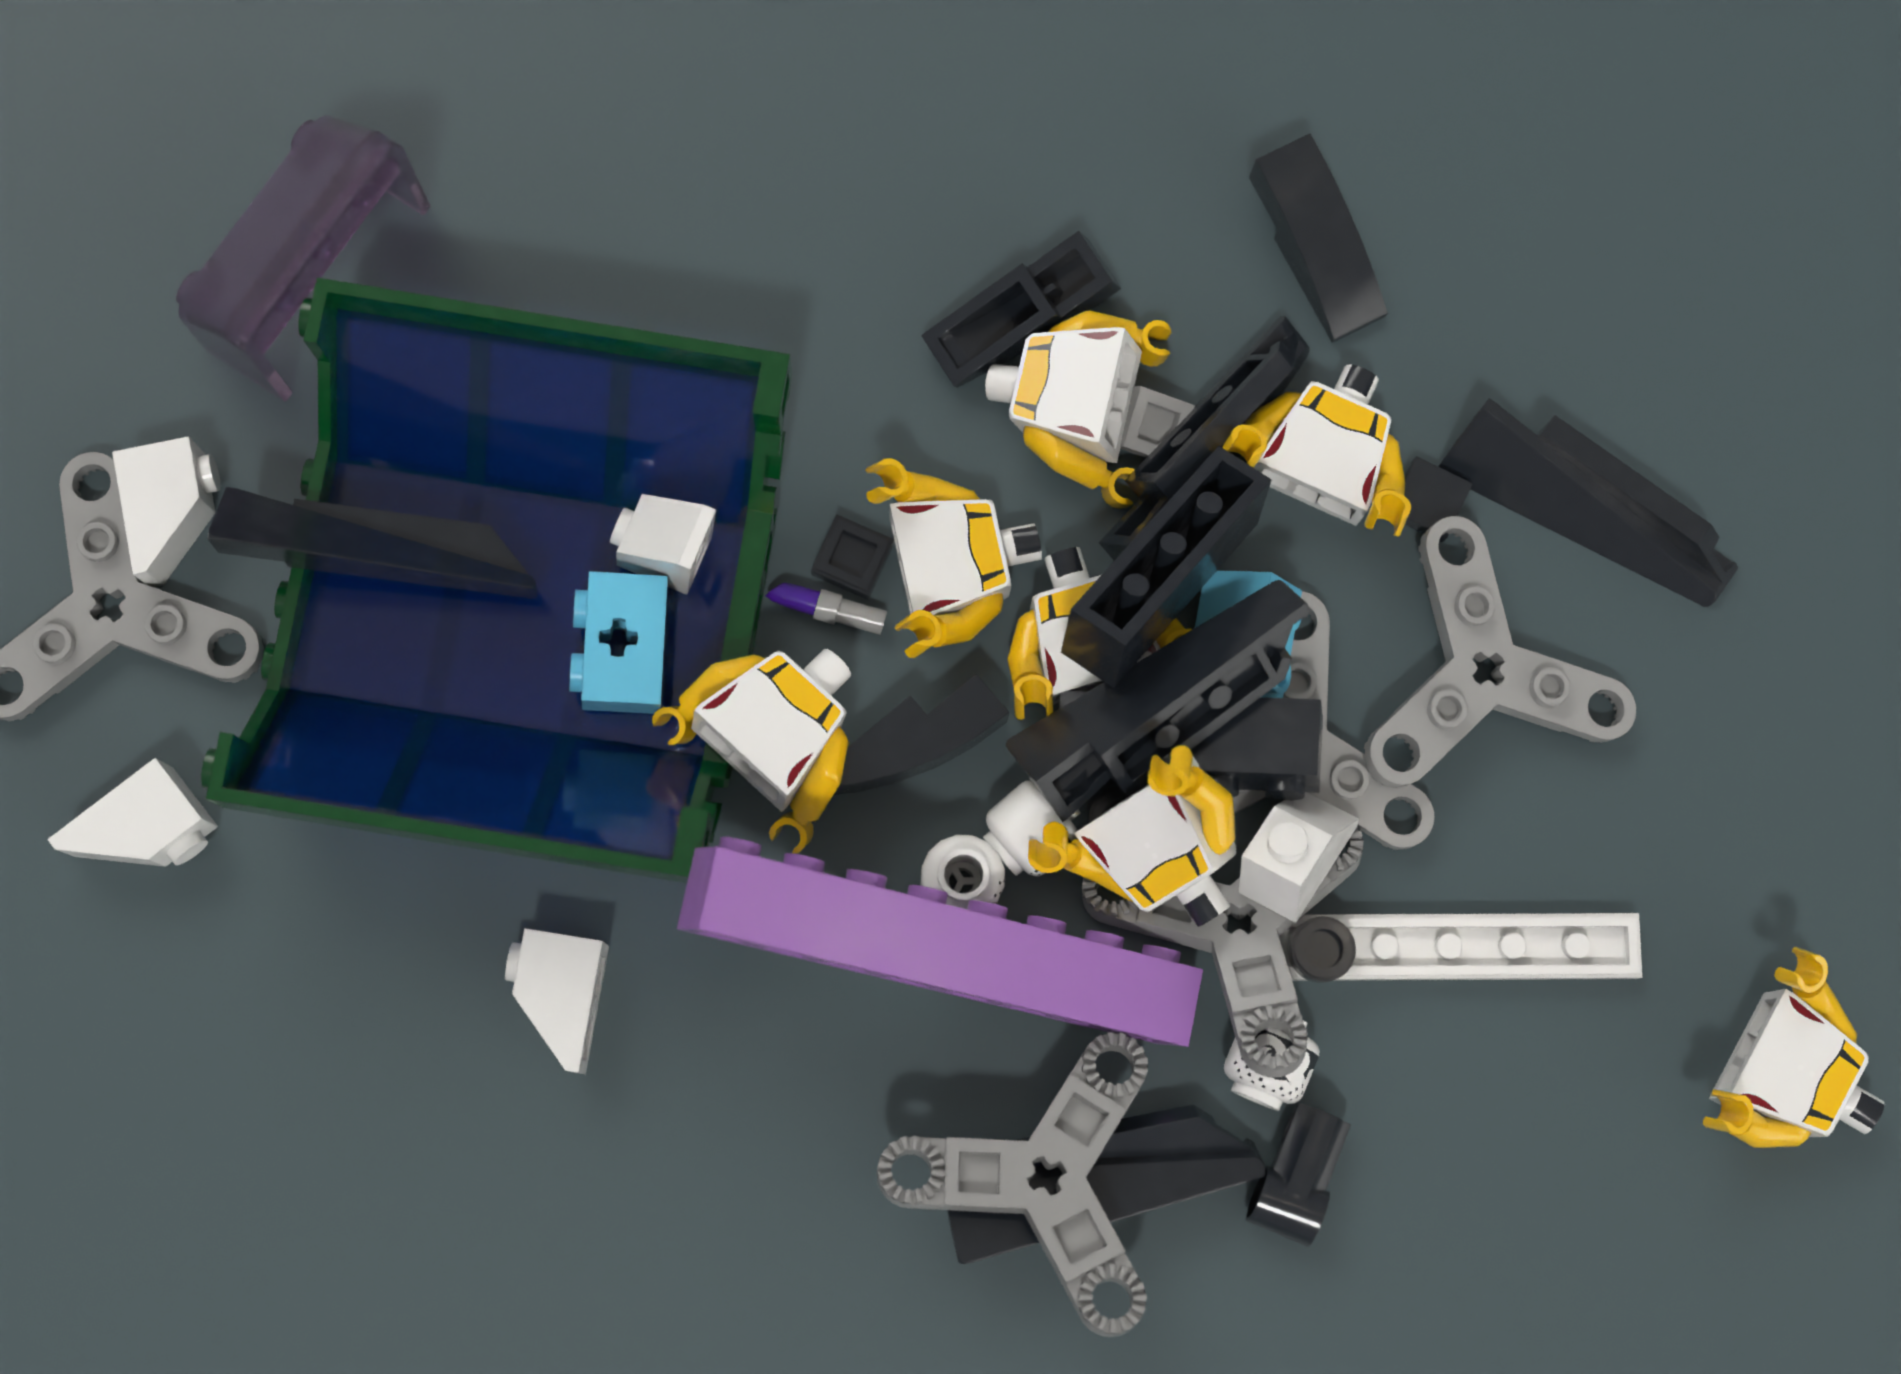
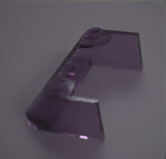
M324 115L316 121L310 119L304 122L295 133L291 142V151L203 268L200 271L197 270L189 274L178 289L176 301L180 304L178 309L179 319L203 348L286 402L293 392L264 354L295 314L303 300L315 287L316 278H321L385 192L396 197L423 216L431 207L404 148L380 131L329 115Z

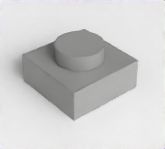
M1133 386L1120 449L1147 458L1167 435L1195 408V405L1142 386Z

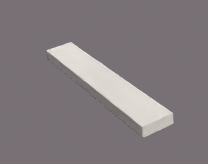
M1639 913L1303 915L1279 936L1292 981L1308 980L1302 978L1291 966L1288 958L1290 936L1300 924L1319 916L1331 917L1342 922L1350 930L1355 940L1356 955L1351 968L1342 977L1333 981L1642 978Z

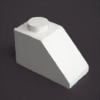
M189 436L112 452L132 572L134 576L151 587L163 586L216 513L212 492L220 491L221 484L215 459L212 454L205 455Z
M642 494L635 511L623 508L612 532L610 543L619 546L616 552L617 566L636 574L668 576L667 587L687 595L712 539L716 510L703 504Z
M154 758L47 840L55 850L74 857L166 867L171 862L175 865L183 864L199 854L208 844L205 836L218 826L174 768Z
M1305 792L1303 799L1294 801L1284 800L1275 805L1242 855L1239 893L1296 923L1357 828L1359 818Z
M524 928L522 943L512 942L510 946L505 980L514 982L513 996L565 1071L586 1075L609 945L600 940Z

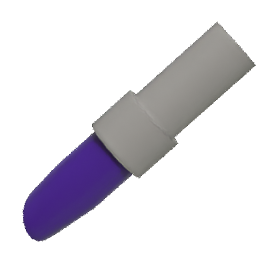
M787 582L778 585L765 595L772 602L792 610L813 615V619L833 625L837 622L881 635L887 615L885 610L842 598L843 595L824 589H821L820 592Z

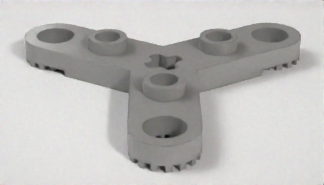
M87 452L69 461L61 473L59 486L73 593L0 649V674L8 673L7 671H17L22 676L24 684L23 691L16 701L7 705H0V720L8 722L17 719L22 720L28 714H33L38 706L55 693H60L119 645L209 676L221 682L236 683L240 680L248 679L253 672L256 673L259 669L258 666L262 662L265 649L261 636L249 623L241 618L145 585L133 575L114 460L103 453ZM89 471H106L110 476L111 483L105 496L95 501L83 500L78 491L81 486L79 482L83 481V476L89 475ZM106 594L111 595L115 599L121 598L123 595L125 596V599L119 605L123 615L117 621H113L107 616L101 617L99 620L97 618L104 609L99 600ZM226 633L241 634L246 642V651L242 659L231 666L218 665L213 658L214 653L212 650L215 649L214 643L218 642V638L220 636L224 637Z
M1460 516L1445 517L1429 527L1422 535L1421 544L1418 546L1421 554L1419 559L1424 566L1429 586L1427 591L1446 662L1369 736L1368 741L1364 745L1365 754H1363V759L1366 761V769L1373 775L1372 778L1381 782L1384 786H1391L1393 788L1407 786L1420 780L1491 710L1558 732L1563 731L1594 743L1608 742L1626 734L1635 721L1636 704L1632 693L1623 683L1513 645L1487 543L1480 528L1469 519ZM1454 533L1455 537L1460 536V540L1462 542L1465 541L1466 545L1464 547L1468 549L1466 552L1468 557L1463 565H1452L1441 556L1438 544L1443 534ZM1473 658L1478 662L1488 658L1493 661L1496 667L1492 670L1491 676L1495 680V684L1490 680L1481 684L1475 681L1472 675L1476 672L1477 666L1472 660ZM1594 693L1599 695L1605 694L1604 697H1610V703L1615 704V707H1613L1614 711H1616V714H1614L1615 720L1612 721L1609 727L1598 725L1590 717L1588 703ZM1388 738H1403L1406 744H1410L1409 749H1413L1411 755L1414 759L1411 761V767L1406 772L1396 771L1385 762L1383 747Z
M1302 591L1301 598L1310 608L1308 614L1311 616L1310 619L1313 621L1314 629L1309 638L1293 640L1291 650L1292 661L1290 664L1291 681L1283 698L1321 699L1323 731L1320 793H1307L1359 818L1357 828L1381 843L1382 846L1393 850H1406L1414 847L1425 840L1433 828L1435 817L1432 803L1426 794L1412 784L1393 788L1391 786H1384L1381 782L1372 778L1373 775L1366 769L1367 765L1363 759V753L1327 731L1330 619L1325 605L1316 596ZM1239 790V795L1233 797L1234 814L1267 798L1265 791ZM1404 800V802L1410 803L1412 808H1415L1417 825L1410 834L1400 835L1387 827L1384 821V810L1389 802Z
M1355 829L1346 843L1348 847L1347 853L1342 854V858L1338 856L1299 919L1358 868L1361 862L1364 843L1361 830ZM1083 877V905L1089 915L1095 920L1107 925L1212 953L1239 1051L1243 1061L1251 1070L1266 1077H1282L1294 1072L1301 1065L1306 1054L1308 1042L1307 1029L1304 1026L1297 1003L1298 998L1279 936L1295 922L1240 894V878L1230 886L1215 882L1230 907L1209 922L1197 927L1177 896H1174L1153 910L1145 912L1140 910L1134 902L1127 899L1126 901L1120 900V904H1116L1115 901L1109 904V901L1106 899L1102 901V897L1100 895L1097 896L1096 891L1099 884ZM1232 915L1238 920L1246 915L1251 917V933L1247 934L1241 929L1235 930L1232 934L1227 932V916ZM1275 1028L1285 1032L1290 1037L1292 1046L1288 1052L1284 1051L1283 1055L1275 1054V1056L1271 1057V1053L1265 1055L1262 1049L1258 1050V1045L1254 1043V1038L1262 1030Z
M1107 1032V1034L1097 1036L1085 1049L1029 1141L954 1137L944 1139L913 1136L900 1137V1139L891 1142L882 1152L877 1167V1182L882 1194L890 1202L903 1208L1024 1214L1083 1324L1092 1332L1105 1337H1116L1129 1332L1140 1321L1146 1309L1147 1295L1145 1294L1144 1284L1140 1281L1125 1253L1126 1250L1086 1177L1145 1081L1148 1072V1058L1145 1056L1143 1047H1140L1133 1037L1130 1038L1121 1032L1119 1034ZM1107 1051H1116L1123 1054L1129 1060L1132 1068V1075L1129 1080L1124 1081L1123 1084L1116 1083V1085H1113V1083H1106L1103 1078L1101 1079L1099 1073L1096 1072L1095 1064L1100 1054ZM904 1155L921 1157L930 1169V1179L927 1184L913 1191L911 1189L905 1190L902 1186H898L895 1179L893 1180L891 1167L898 1158ZM1042 1162L1047 1170L1056 1167L1061 1170L1063 1175L1056 1183L1057 1194L1050 1196L1044 1187L1033 1190L1029 1186L1028 1182L1035 1174L1034 1163ZM1102 1282L1118 1283L1127 1291L1130 1307L1125 1316L1116 1320L1113 1318L1107 1319L1105 1316H1100V1313L1094 1309L1092 1292Z

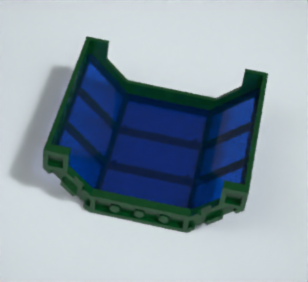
M317 277L313 297H306L303 300L298 319L299 335L304 337L303 341L318 362V444L315 458H308L303 466L300 483L301 494L306 496L308 501L490 524L529 575L533 576L537 581L538 596L537 599L291 567L289 581H281L275 597L274 612L276 618L280 619L276 643L269 642L263 654L261 675L262 679L267 681L266 689L240 737L232 733L220 732L217 747L209 748L201 771L202 787L207 788L205 799L226 809L687 883L695 848L708 847L709 843L714 841L721 816L722 803L711 802L715 787L728 788L733 767L697 734L688 743L668 745V741L677 735L680 728L679 721L674 715L663 726L654 727L652 724V716L654 714L582 710V692L569 691L571 654H584L586 629L573 628L575 589L588 590L589 571L636 574L617 566L616 552L619 546L610 543V538L623 508L635 511L642 494L706 505L716 510L713 534L691 588L686 595L667 587L660 708L680 706L679 697L713 663L753 655L776 527L777 508L774 507L777 487L767 486L768 478L780 480L786 435V431H783V424L792 380L790 354ZM614 630L610 641L600 642L610 645L611 655L616 657L624 656V649L627 645L637 644L628 642L626 640V631Z

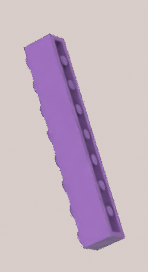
M721 837L719 846L695 848L677 930L1104 1032H1114L1117 1034L1121 1032L1130 1038L1133 1037L1134 1039L1154 1044L1189 1047L1203 969L1179 963L1181 952L1154 945H1143L1141 953L1123 949L1124 937L1093 930H1086L1084 939L1066 935L1067 923L1041 916L1028 915L1026 924L1007 920L1008 908L988 902L969 900L967 909L946 904L947 892L934 888L909 885L907 894L885 889L887 877L871 872L847 869L846 878L823 873L824 861L804 855L785 853L783 863L759 857L762 846L746 840Z

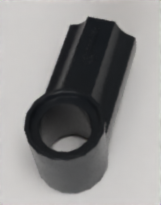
M1296 1103L1272 1166L1265 1168V1177L1260 1178L1256 1184L1247 1209L1246 1221L1306 1247L1310 1246L1320 1229L1327 1211L1330 1192L1326 1189L1351 1124L1322 1110L1302 1103Z

